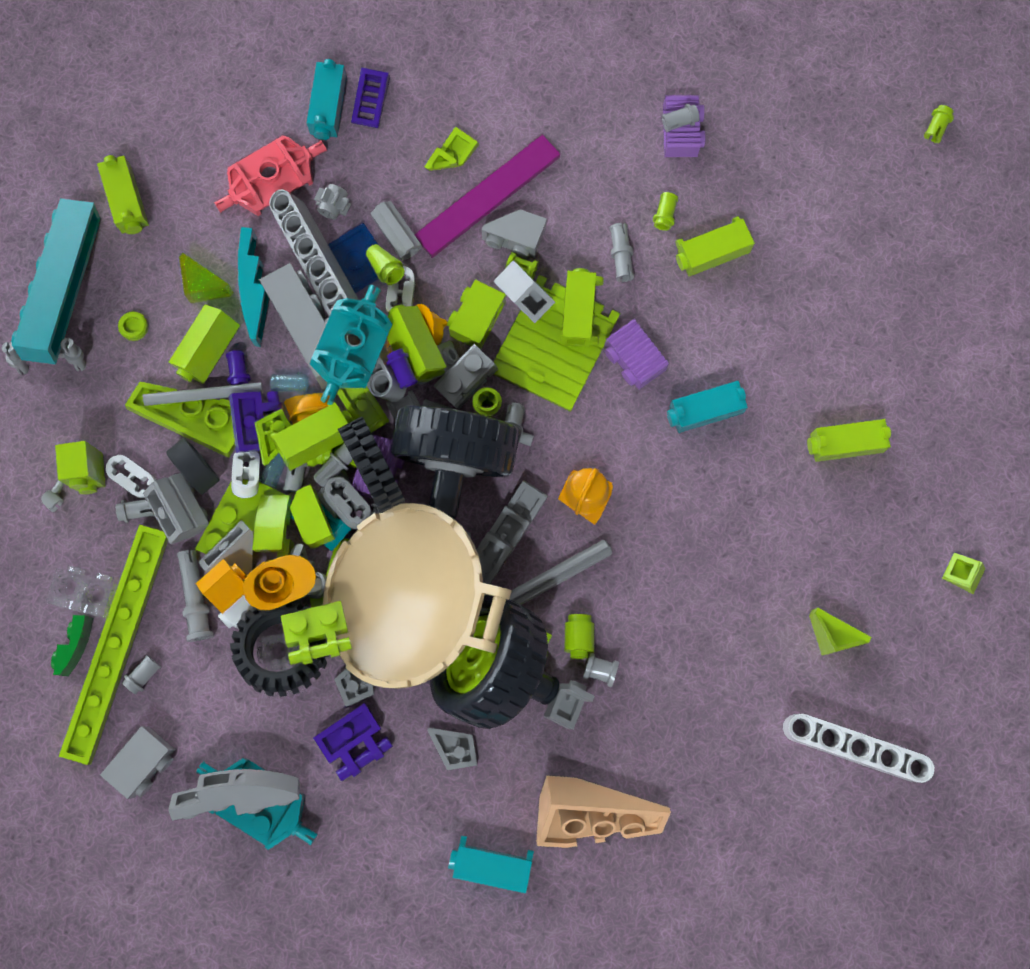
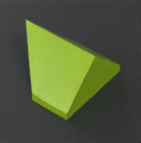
M820 608L811 610L809 614L822 656L869 643L872 638Z

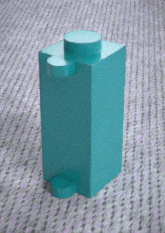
M325 59L324 63L316 62L306 122L310 135L320 140L338 137L347 80L344 65L336 64L331 59Z
M738 380L674 399L669 406L670 410H667L669 424L671 427L676 426L677 432L681 433L744 414L748 408L745 400L746 394Z
M461 835L458 851L452 850L448 869L454 870L452 878L526 893L534 854L533 850H528L527 856L524 858L466 845L467 836Z

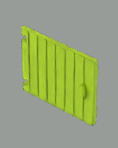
M539 275L536 283L555 303L536 323L522 310L519 312L494 360L495 365L498 367L494 375L571 412L605 346L606 338L610 336L621 313L612 310L609 317L601 314L605 306L594 301L591 336L599 337V344L590 345L589 348L561 345L566 287L555 282L552 289L549 290L544 287L547 278Z

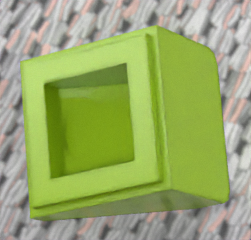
M954 553L942 579L974 594L985 571V567L981 561Z

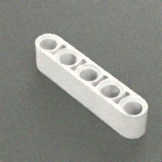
M806 714L790 715L783 723L784 734L794 742L911 782L923 783L929 781L934 774V765L929 757ZM797 719L801 720L805 725V732L800 737L793 732V723ZM827 729L834 735V742L830 746H826L822 741V734ZM856 739L863 745V752L859 756L854 755L851 749L852 743ZM885 750H888L892 755V762L887 767L881 761V755ZM915 760L921 765V772L918 776H914L911 772V764Z

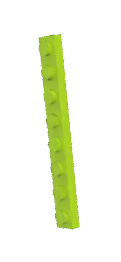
M139 524L58 757L85 765L92 764L168 543V539L163 531Z

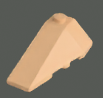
M546 776L539 798L536 842L537 846L569 848L577 846L576 838L594 836L595 843L605 842V837L615 832H621L622 836L626 839L660 834L665 828L671 811L669 807L582 779Z

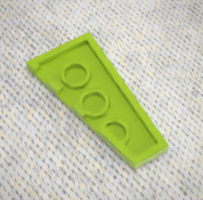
M145 382L138 383L125 404L127 410L230 458L236 448L230 400L220 398V400L207 399L144 406L143 394L177 390Z

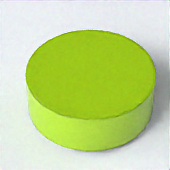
M128 312L120 318L118 330L125 339L137 341L147 334L148 322L142 314Z

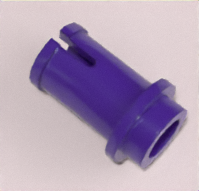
M403 349L389 353L387 355L388 361L386 362L387 366L391 365L400 389L410 387L418 382L407 360L409 354L404 353Z
M240 350L226 353L229 369L227 382L231 385L249 384L248 382L251 380L250 375L246 371L245 353Z

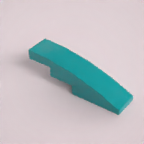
M241 227L238 249V286L241 306L249 337L254 346L261 347L269 297L259 280L262 278L264 265L259 256H254L257 242L255 232L252 228Z

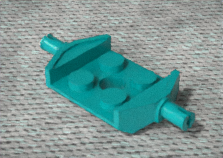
M369 285L367 293L362 300L344 298L336 301L313 353L310 365L327 382L326 389L320 399L323 403L326 402L329 395L330 398L327 404L333 405L336 394L341 388H366L392 326L388 316L375 307V302L381 290L376 287L374 294H372L374 285ZM354 334L359 337L361 344L350 346L345 341V336Z
M242 758L224 771L265 769L247 758ZM204 761L199 765L201 768H198L196 771L200 775L218 772ZM301 792L299 799L294 800L288 805L271 806L254 814L245 813L237 815L234 805L222 811H209V813L220 816L265 845L264 848L267 850L278 845L291 835H296L311 846L318 835L302 825L304 794Z

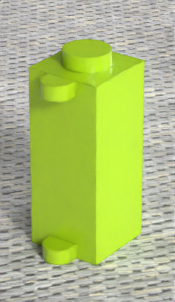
M113 155L104 157V162L97 163L114 223L122 234H137L142 231V227L149 226L132 167L124 155L117 158Z
M737 216L732 218V223L687 241H683L682 238L676 240L675 243L678 249L676 260L679 268L682 271L686 270L690 277L750 253L755 243L744 219H740Z
M584 268L567 271L561 345L589 348L590 345L599 344V337L591 335L595 285H603L604 278L596 276V273Z
M205 304L169 360V363L178 369L176 374L188 382L194 379L201 384L205 383L240 325L222 310Z
M401 304L391 308L388 312V318L392 326L387 339L393 351L403 349L404 353L409 354L407 360L415 378L418 380L417 383L428 382L434 377L444 374V369L447 366L419 307H405Z
M333 402V405H328V407L278 433H271L270 437L289 471H292L344 443L338 428L352 422V419L346 410L341 411L336 402Z
M885 419L816 428L810 434L811 437L807 439L809 454L814 455L815 462L884 453L891 447L889 440L891 430L886 425Z

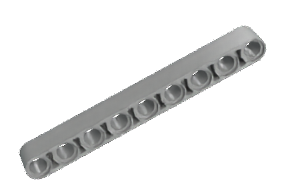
M281 189L274 192L269 201L270 209L328 316L330 317L337 300L344 298L359 300L305 203L286 190ZM354 334L345 336V341L348 345L358 346L361 344L358 336ZM383 346L367 387L374 396L389 402H397L404 397L406 388L400 389L391 365L387 366V355L389 353L385 346ZM390 382L389 388L385 391L387 383Z

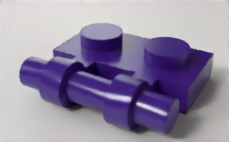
M261 391L231 393L229 395L236 453L260 451L255 422L264 418L263 413L270 415L280 409L284 411L283 402L279 401L278 391L267 392V403H262Z
M366 703L313 738L329 764L338 758H341L345 765L336 771L341 781H344L351 775L355 777L362 772L361 768L374 759L376 761L380 760L385 756L384 753L393 747L387 736L378 743L372 737L382 728ZM364 742L368 749L356 758H353L349 751Z

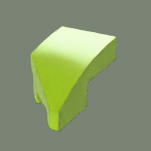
M455 127L443 146L436 148L424 167L429 171L463 166L480 144Z

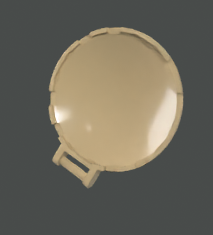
M399 504L383 513H374L356 526L358 530L349 541H344L341 544L327 575L323 605L341 601L349 633L337 635V640L350 638L352 649L340 652V657L346 664V669L364 682L383 688H409L427 682L439 675L456 660L465 646L495 653L497 648L495 639L506 599H510L512 590L483 583L479 556L472 540L463 527L448 514L423 504ZM487 594L494 597L483 637L478 639L473 636L484 595Z

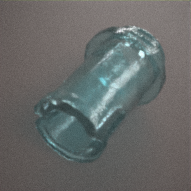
M297 372L295 375L272 374L270 378L271 391L297 392L298 395H301L303 392L308 391L307 374H302V372Z
M279 453L266 465L259 479V482L273 488L277 487L276 485L286 465Z

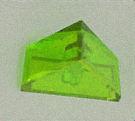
M182 253L179 256L184 295L190 303L230 297L233 294V290L227 282L186 254Z

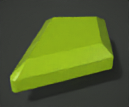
M282 409L255 422L264 466L268 465L279 453L270 434L273 432L278 433L291 426Z

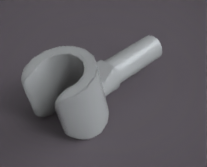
M59 480L52 490L46 491L41 497L42 503L51 512H55L58 509L55 506L56 504L61 506L64 502L58 496L64 486V483Z

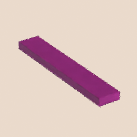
M542 134L414 235L431 258L435 257L558 160L560 153Z

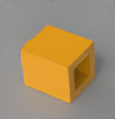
M222 559L195 584L202 594L223 614L244 595L243 585L247 575L236 563L230 566Z

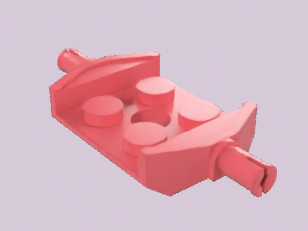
M281 136L228 167L227 175L230 189L227 191L229 195L214 203L220 213L234 204H239L259 216L261 215L260 211L269 206L270 198L277 190L283 189L291 193L306 183L309 186L312 185L310 161H312V158L327 151L321 140L306 149L305 146L301 147L291 138ZM267 167H274L276 169V173L269 178L263 177L262 171Z

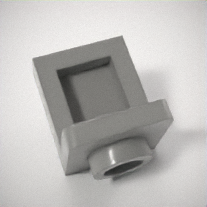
M570 680L569 684L559 683V692L556 698L548 704L544 717L567 729L574 730L584 701L593 702L595 696L586 692L587 687L585 685Z

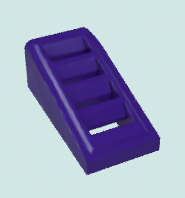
M361 67L351 120L352 124L379 128L390 80L389 73ZM367 81L380 83V88L367 86ZM367 91L379 95L378 98L364 96V92ZM362 101L377 104L376 109L361 106ZM360 112L375 114L374 120L359 117Z

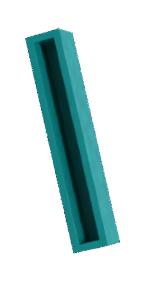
M60 198L57 209L53 210L52 225L49 233H46L44 237L43 253L37 259L36 274L34 280L29 283L28 298L26 304L20 310V323L17 331L13 332L11 339L12 347L21 360L55 365L57 363L61 350V341L65 337L99 227L100 216L93 202Z

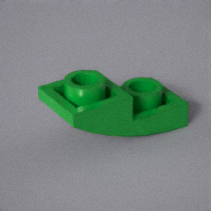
M73 615L72 622L68 624L67 638L70 640L69 645L57 644V649L52 654L51 667L54 669L53 675L69 676L75 669L90 637L93 624L92 617Z

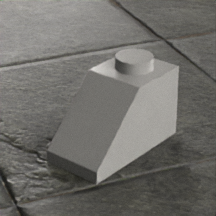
M241 520L198 563L208 573L224 559L230 566L236 563L248 575L252 571L253 532Z

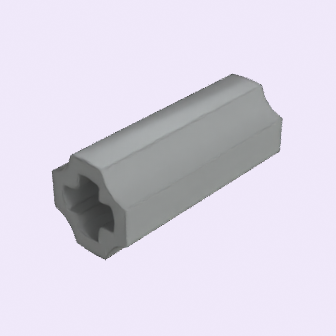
M391 201L382 202L371 212V217L399 258L403 261L417 254L422 249V246Z

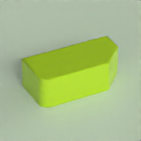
M310 484L297 490L290 510L303 542L308 547L314 549L335 540L315 489Z

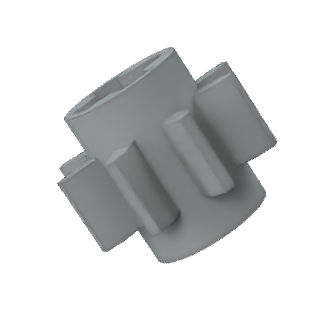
M329 184L325 189L319 188L314 198L317 201L316 205H318L317 211L324 217L336 220L339 214L346 216L351 206L348 203L349 199L346 198L348 195L347 191L334 184Z

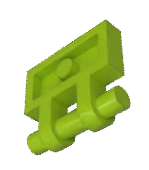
M341 601L281 616L287 647L300 646V650L288 653L291 665L301 662L304 665L313 663V659L331 655V658L340 656V652L352 649L349 637L337 640V635L349 633ZM327 638V643L310 647V642Z

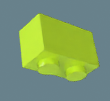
M475 279L472 286H467L463 291L460 299L462 305L458 312L455 310L452 312L447 326L449 327L450 337L471 347L475 344L481 350L506 304V294Z
M86 441L55 445L57 476L60 482L66 484L71 489L79 491V494H93L97 492V488L106 487L103 453Z

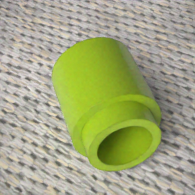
M568 615V622H565L564 652L570 653V658L587 659L588 654L594 653L595 624L592 622L591 615Z

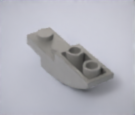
M253 769L226 770L199 775L197 788L172 794L168 811L172 821L182 818L191 819L198 814L212 810L222 811L231 805L235 806L237 815L245 813L254 814L264 808L275 805L285 806L294 800H298L300 781L299 778L287 774Z

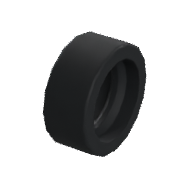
M182 438L166 451L167 456L175 467L201 495L220 481L214 470L186 438Z

